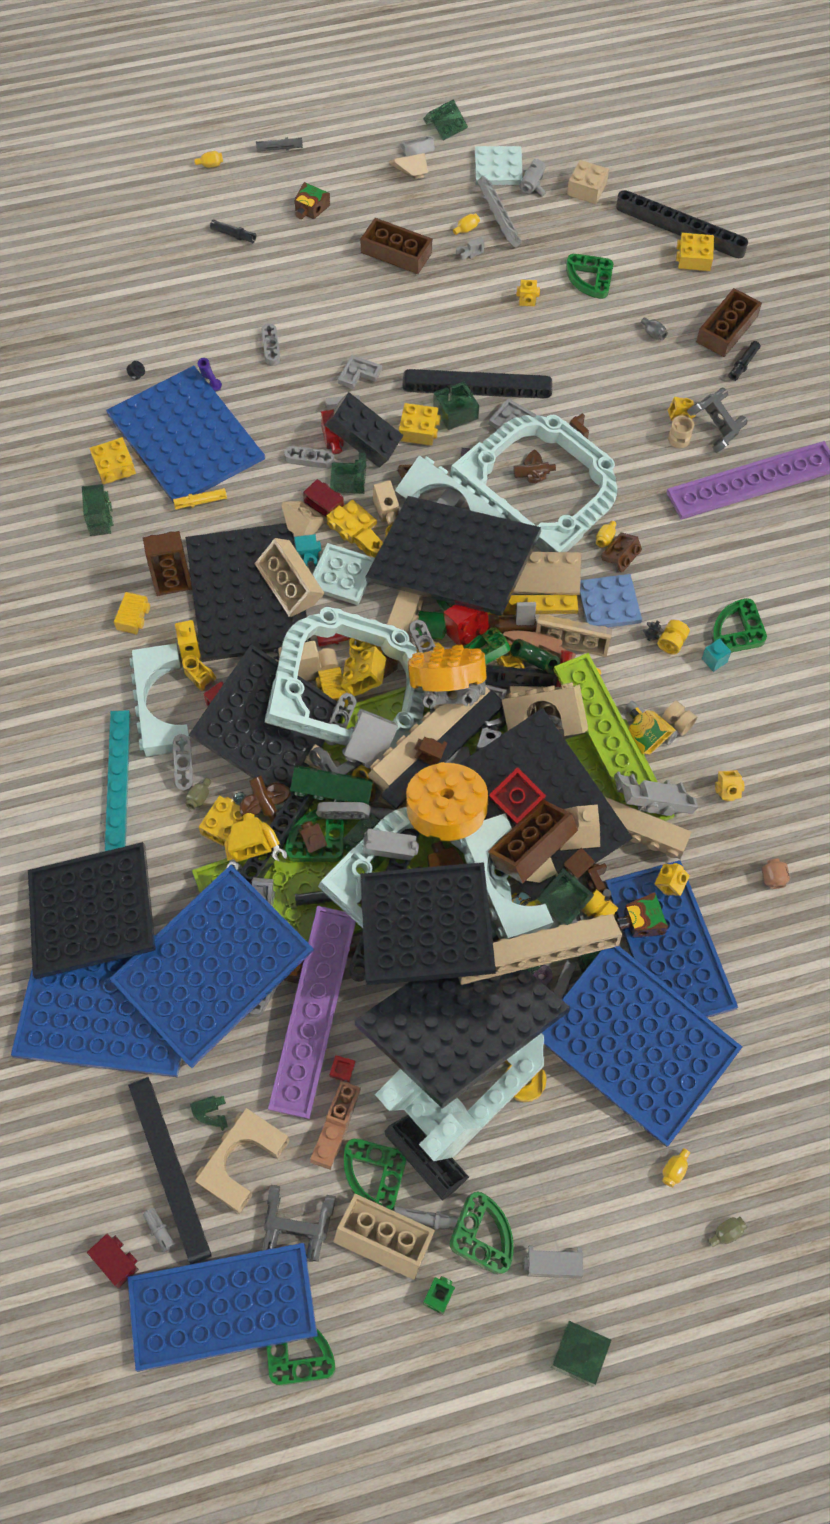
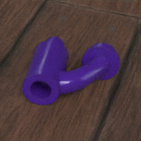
M200 358L197 364L201 375L210 380L209 385L215 392L219 391L222 383L213 374L209 360L207 358Z

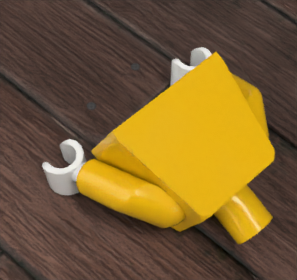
M252 813L244 814L243 821L232 825L231 833L224 842L226 857L230 862L227 868L230 865L235 866L238 872L241 871L242 866L236 862L271 852V848L274 849L273 858L279 861L277 857L279 852H282L284 858L287 857V853L279 848L278 845L280 843L274 830L267 823H262Z

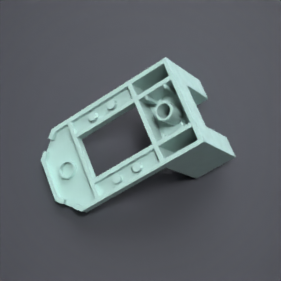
M541 1033L508 1058L507 1061L512 1066L469 1110L458 1098L442 1109L401 1069L375 1095L389 1111L405 1110L422 1129L427 1137L419 1145L433 1161L455 1157L544 1067V1035Z

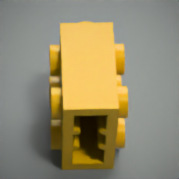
M682 233L681 238L677 239L676 249L679 250L676 253L678 269L710 271L713 262L714 235Z
M404 403L399 432L403 434L400 441L432 446L433 440L437 439L438 436L436 426H440L441 415H438V408Z
M123 437L89 448L102 484L112 483L136 474Z
M374 646L347 658L344 664L341 687L355 697L374 687L383 684L386 657Z
M219 795L199 825L200 834L224 846L225 840L231 833L232 825L243 821V816L240 814V806L231 798H224Z

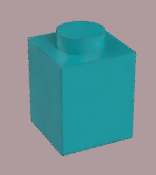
M718 639L705 648L702 660L714 672L728 663L731 650Z

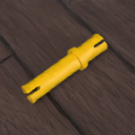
M225 488L195 495L191 493L186 497L174 498L173 502L175 510L190 506L194 508L195 505L227 499Z

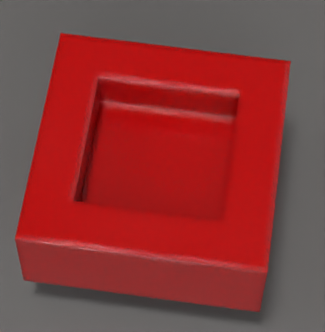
M335 1055L329 1077L350 1083L356 1061Z

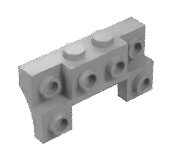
M617 772L614 775L617 790L624 793L626 804L637 805L639 811L672 816L675 812L693 814L698 809L696 798L691 797L686 792L681 782L676 785L670 784L669 780H666L664 783L644 780L639 785L634 774L623 776L620 772Z

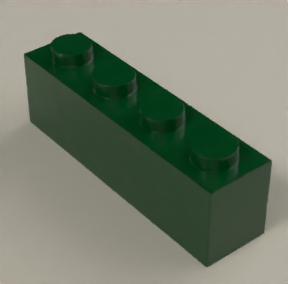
M295 765L290 791H294V795L298 796L311 794L313 798L325 800V797L332 798L333 802H361L369 805L373 780Z

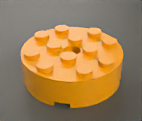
M455 645L449 649L438 646L434 647L433 651L414 653L408 660L410 686L414 689L420 686L423 688V691L460 690L469 688L470 683L481 684L487 678L485 654L481 649L463 648V645Z
M444 762L428 766L416 773L408 784L406 791L408 819L418 832L427 837L429 835L438 837L441 841H453L468 837L482 826L486 817L488 805L487 786L478 773L466 766Z

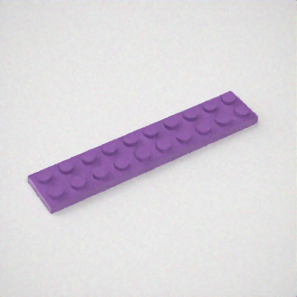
M825 441L674 486L668 488L666 493L680 519H686L830 474V449Z
M317 906L308 942L314 951L303 963L268 1107L270 1111L310 1119L356 921L346 912Z

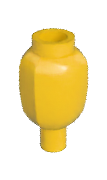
M206 152L200 158L194 159L195 165L202 164L206 168L217 167L223 162L222 152Z
M476 213L464 216L458 221V225L453 229V233L457 235L460 232H470L480 222L479 216Z
M610 521L609 524H605L600 528L596 535L597 546L603 548L612 542L616 533L615 521Z
M683 1148L679 1155L671 1157L662 1171V1182L667 1186L673 1188L685 1176L688 1168L687 1158L690 1155L687 1149Z

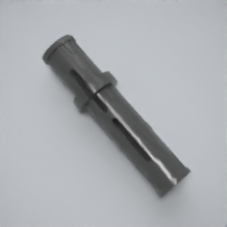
M302 137L256 141L257 152L280 149L288 151L293 148H303Z

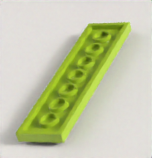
M586 653L555 666L553 670L561 684L573 682V686L580 685L588 724L586 734L621 803L626 802L624 793L617 790L614 778L617 772H620L623 776L634 774L639 785L644 780L655 782L592 658L589 653Z

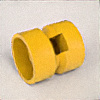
M670 620L657 642L659 648L668 654H678L690 633V629L679 620Z
M597 889L580 907L582 912L587 916L592 915L593 919L600 915H614L618 909L610 900L605 901V896Z

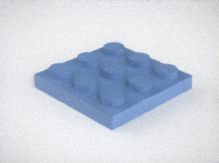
M631 574L581 580L579 596L586 623L609 628L642 622Z

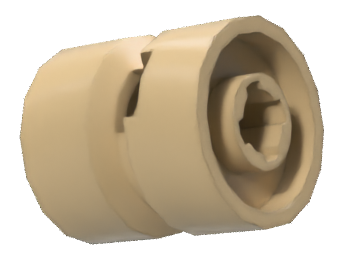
M682 415L673 419L668 437L671 446L680 449L689 445L694 428V422L691 418Z
M677 700L662 715V719L668 724L673 725L674 729L681 736L685 735L692 728L698 718L690 710L685 711V706Z

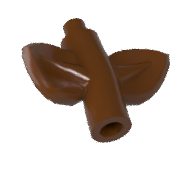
M535 449L524 459V465L513 466L515 478L527 477L528 482L532 484L545 480L546 475L550 474V471H556V464L543 463L541 455Z
M259 775L249 780L253 794L243 798L240 805V814L243 816L246 813H252L256 816L262 810L264 815L268 816L270 821L273 822L277 816L275 805L285 802L292 791L281 783H272L265 787L263 778Z

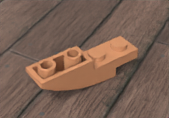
M508 631L503 634L511 645L516 639H522L556 655L559 659L561 657V650H566L562 648V640L549 635L529 631ZM575 653L572 654L571 659H574L576 657Z
M343 1081L340 1082L310 1163L331 1170L349 1126L361 1090L360 1087Z

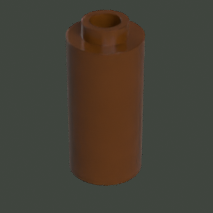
M499 616L498 619H495V627L502 634L508 631L536 632V616L534 625H516V616Z

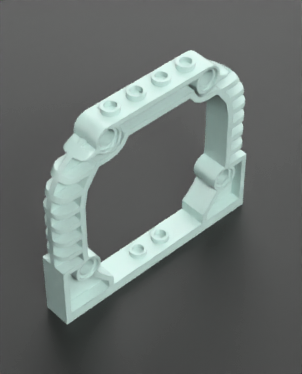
M523 415L520 418L515 417L504 423L489 438L485 439L483 443L479 442L456 461L451 467L449 476L452 478L454 475L462 481V486L466 487L468 485L476 491L474 493L476 496L480 497L482 495L489 500L488 504L492 507L497 505L504 510L502 514L506 516L505 519L534 525L519 510L514 509L504 498H501L486 486L487 475L492 472L496 457L513 442L522 437L537 436L547 443L559 444L589 468L590 478L599 485L598 494L574 516L562 515L558 522H541L538 525L541 527V534L535 546L542 552H568L582 539L584 533L613 506L617 496L616 477L613 472L614 460L557 415H549L547 417Z
M324 607L319 614L309 615L307 618L297 621L286 633L282 644L276 677L272 685L267 708L266 723L347 745L353 729L348 730L337 724H328L309 718L310 711L301 698L304 692V685L297 679L304 642L312 635L328 638L336 633L380 646L388 657L399 660L406 673V690L402 712H399L393 720L398 725V729L390 747L394 749L398 746L396 742L403 735L407 737L410 734L408 731L416 723L420 725L423 722L421 719L424 712L423 699L425 691L420 686L417 689L410 686L408 660L412 657V654L417 653V649L409 642V636L404 630L331 607Z
M404 807L386 815L373 830L400 833L405 829L414 827L408 819L407 807ZM364 839L328 873L318 886L362 928V908L357 905L362 899L361 875L357 873L356 868L360 867L364 869L365 873H371L372 865L370 862L376 856L362 853ZM457 840L450 841L464 855L466 854L464 848L459 846ZM489 855L487 871L490 881L500 895L512 902L510 884L506 879L509 875L500 871L502 876H497L494 873V869L497 868H495ZM490 918L493 939L497 935V925Z

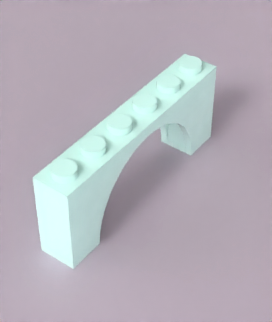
M420 455L395 490L405 498L408 496L419 498L422 494L434 488H453L464 495L471 511L506 518L502 514L504 510L497 505L493 507L489 505V500L484 496H476L474 494L476 491L468 485L466 487L462 486V481L454 475L452 478L449 477L446 469L441 466L435 467L433 465L435 462L427 456L425 458Z
M177 644L132 650L133 657L129 658L131 669L134 668V673L131 674L133 685L136 684L133 694L135 701H138L135 711L136 716L140 717V722H137L138 733L142 734V739H139L140 750H144L146 757L173 753V739L179 734L189 735L187 724L174 725L157 719L147 709L146 700L151 686L157 679L170 671L181 669ZM180 738V741L176 743L181 747V751H184V745L187 744V741H184L183 738Z
M505 813L484 820L482 826L475 833L457 840L459 846L464 848L467 864L484 862L490 918L497 925L496 932L500 940L515 938L522 934L536 933L542 929L548 930L553 924L546 904L523 906L513 903L500 895L490 881L487 871L488 851L512 829Z

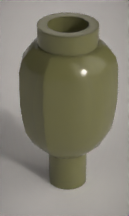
M205 778L202 783H197L191 788L186 796L185 803L189 809L195 810L203 805L209 794L208 787L211 784V780Z
M740 1216L738 1218L731 1217L717 1227L715 1235L708 1239L712 1247L719 1243H732L743 1236L747 1225Z

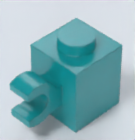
M316 534L294 537L296 551L308 567V562H313L316 567L317 559H319L318 552H321V543L316 540Z

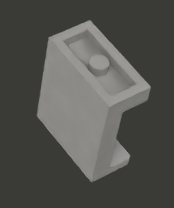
M360 709L357 714L358 720L346 748H343L342 752L345 755V759L351 762L358 760L363 762V766L371 769L370 766L377 759L381 761L385 758L383 754L389 749L398 725L393 721Z

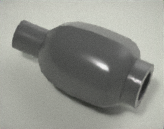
M646 317L641 320V323L645 325L646 332L655 340H664L667 337L668 332L659 321L655 319L648 320Z

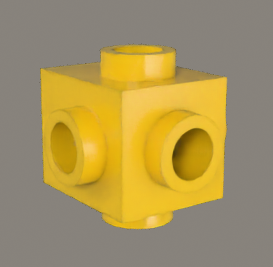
M521 279L520 286H517L516 296L519 297V306H535L536 297L540 296V287H537V280Z
M674 397L668 408L670 420L673 421L675 417L682 415L691 419L694 418L696 415L690 416L687 412L694 405L693 400Z
M737 770L718 771V782H715V791L722 800L734 801L735 799L742 798L745 785L741 774Z
M663 864L654 884L665 895L681 896L690 875L680 864Z

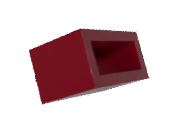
M318 479L303 492L304 503L325 517L339 505L341 507L344 506L343 496Z
M107 1233L86 1253L114 1286L119 1289L128 1281V1277L133 1276L139 1270L135 1265L138 1261L130 1251L125 1254L121 1249L124 1244L116 1235L111 1237Z

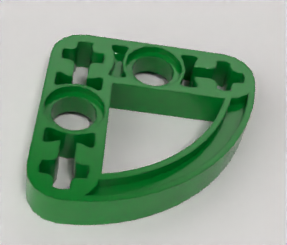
M570 254L567 258L566 271L574 287L594 298L604 299L608 296L614 265L613 261L603 257ZM591 262L594 265L588 266L586 263ZM576 271L596 273L595 286L583 281ZM600 277H606L608 279L601 280Z
M744 598L725 607L716 619L712 632V642L720 639L731 650V653L762 647L767 639V634L755 602L752 599ZM738 612L745 631L721 635L723 623L732 614ZM754 620L757 625L751 626L747 621ZM736 639H743L745 641V644H738L736 642Z
M496 627L490 628L485 633L478 635L464 647L480 649L487 644L488 646L481 650L485 654L486 664L503 656L511 649L507 639Z
M317 809L304 815L293 826L287 838L285 848L287 858L293 862H338L341 860L344 848V819H337V824H333V819H326L325 840L327 846L320 848V853L317 856H311L307 849H305L306 856H303V848H306L304 842H297L300 836L298 829L302 828L301 824L312 821L314 823L323 819L316 814ZM332 830H338L340 835L337 838H332L329 833ZM293 848H297L298 852L296 855H292ZM323 848H326V856H323ZM334 848L337 850L336 855H332Z
M356 1138L349 1140L344 1150V1170L351 1190L354 1194L381 1206L382 1203L379 1202L380 1200L383 1201L386 1192H382V1189L387 1192H395L394 1195L391 1193L389 1195V1202L392 1203L391 1206H386V1208L393 1211L406 1166L405 1157L395 1148ZM358 1144V1148L365 1151V1146H368L366 1158L363 1157V1152L357 1151L356 1154H352V1150L349 1148ZM373 1149H378L382 1152V1157L379 1160H372L370 1158V1152ZM396 1155H399L400 1160H402V1163L398 1162L396 1171H400V1174L395 1171H387L388 1168L393 1169V1160L390 1159L395 1158ZM353 1160L384 1168L376 1199L366 1193L358 1183L353 1170ZM388 1176L397 1178V1184L394 1187H388L385 1184V1179Z
M479 1191L471 1193L465 1200L451 1236L450 1248L455 1254L494 1274H503L509 1270L513 1258L514 1244L510 1224L502 1209L489 1196ZM475 1198H479L478 1202L481 1205L477 1206L474 1212H468V1210L470 1211L474 1209L475 1202L472 1200ZM485 1210L491 1215L499 1230L501 1251L475 1238ZM467 1216L472 1218L474 1222L472 1229H467L464 1225V1219ZM463 1239L462 1243L466 1246H471V1248L462 1247L459 1249V1244L456 1241ZM478 1247L485 1251L483 1260H479L475 1256V1250ZM490 1258L493 1260L501 1259L503 1267L497 1268L498 1264L496 1262L488 1261Z
M318 1329V1337L313 1339L321 1348L323 1357L289 1361L288 1343L282 1344L284 1353L280 1357L272 1355L271 1349L273 1346L267 1347L269 1377L275 1385L284 1386L325 1380L334 1375L336 1365L333 1352L327 1340ZM324 1361H327L328 1365H332V1369L328 1370V1374L325 1375L320 1370L315 1371L317 1376L312 1377V1362H316L315 1367L323 1366ZM301 1364H305L309 1368V1373L305 1378H300L296 1374V1369ZM293 1365L292 1374L294 1380H290V1375L283 1376L282 1381L274 1377V1373L278 1371L277 1368L287 1372L290 1371L288 1366Z

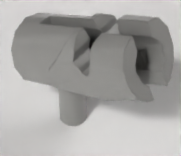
M534 159L520 182V188L525 193H532L535 189L543 197L546 191L540 186L539 180H542L546 166L541 160Z

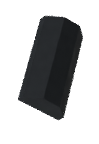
M409 1115L386 1128L385 1136L442 1201L454 1193L469 1178L453 1158L438 1161L431 1159L419 1145L427 1135Z

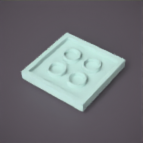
M475 146L476 185H479L478 180L482 176L486 177L487 181H490L492 185H520L523 179L521 146Z
M327 543L313 572V576L324 591V595L359 605L369 583L366 581L365 576L375 558Z

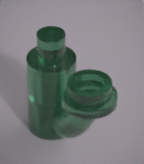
M213 1095L190 1103L193 1116L199 1122L221 1127L222 1131L228 1127L225 1115H217L218 1119L206 1115L207 1113L219 1110L218 1106L226 1104L224 1095L217 1098Z

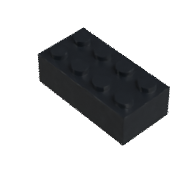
M350 392L339 401L325 423L326 427L379 468L389 460L403 437V434Z

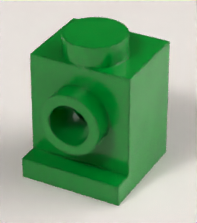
M443 1276L440 1279L435 1277L423 1305L444 1315L455 1290V1287L452 1286L453 1282ZM442 1291L444 1293V1297L442 1299H438L436 1297V1292Z

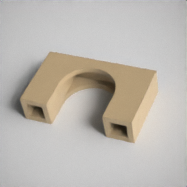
M573 682L561 684L562 688L555 689V686L544 687V691L537 692V689L526 690V694L519 695V692L507 694L508 697L502 699L508 731L531 716V710L536 702L547 701L558 709L565 736L586 732L588 724L580 685L573 686Z
M247 1108L243 1113L239 1112L234 1120L235 1125L233 1128L224 1133L219 1148L212 1150L208 1157L209 1162L205 1167L202 1166L195 1176L197 1178L195 1182L199 1187L238 1214L245 1208L252 1194L228 1176L226 1162L230 1153L240 1145L254 1144L278 1159L290 1142L289 1136Z

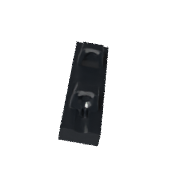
M486 665L487 678L485 685L501 687H556L558 677L556 673L551 674L540 669Z

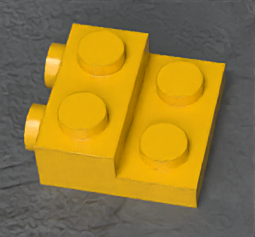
M353 499L343 507L339 505L327 515V525L329 528L337 531L343 540H347L351 544L354 543L355 536L367 528H373L377 524V519Z

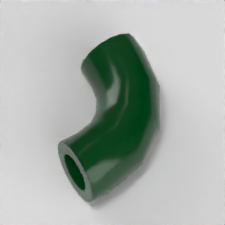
M516 639L511 645L510 652L512 656L548 673H555L554 667L560 664V659L556 655L522 639Z

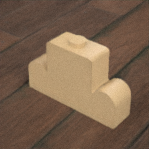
M315 641L304 642L298 676L306 681H312L319 677L318 671L339 667L334 649L326 648L318 652ZM282 647L278 648L279 658H280V654H281V649H282Z

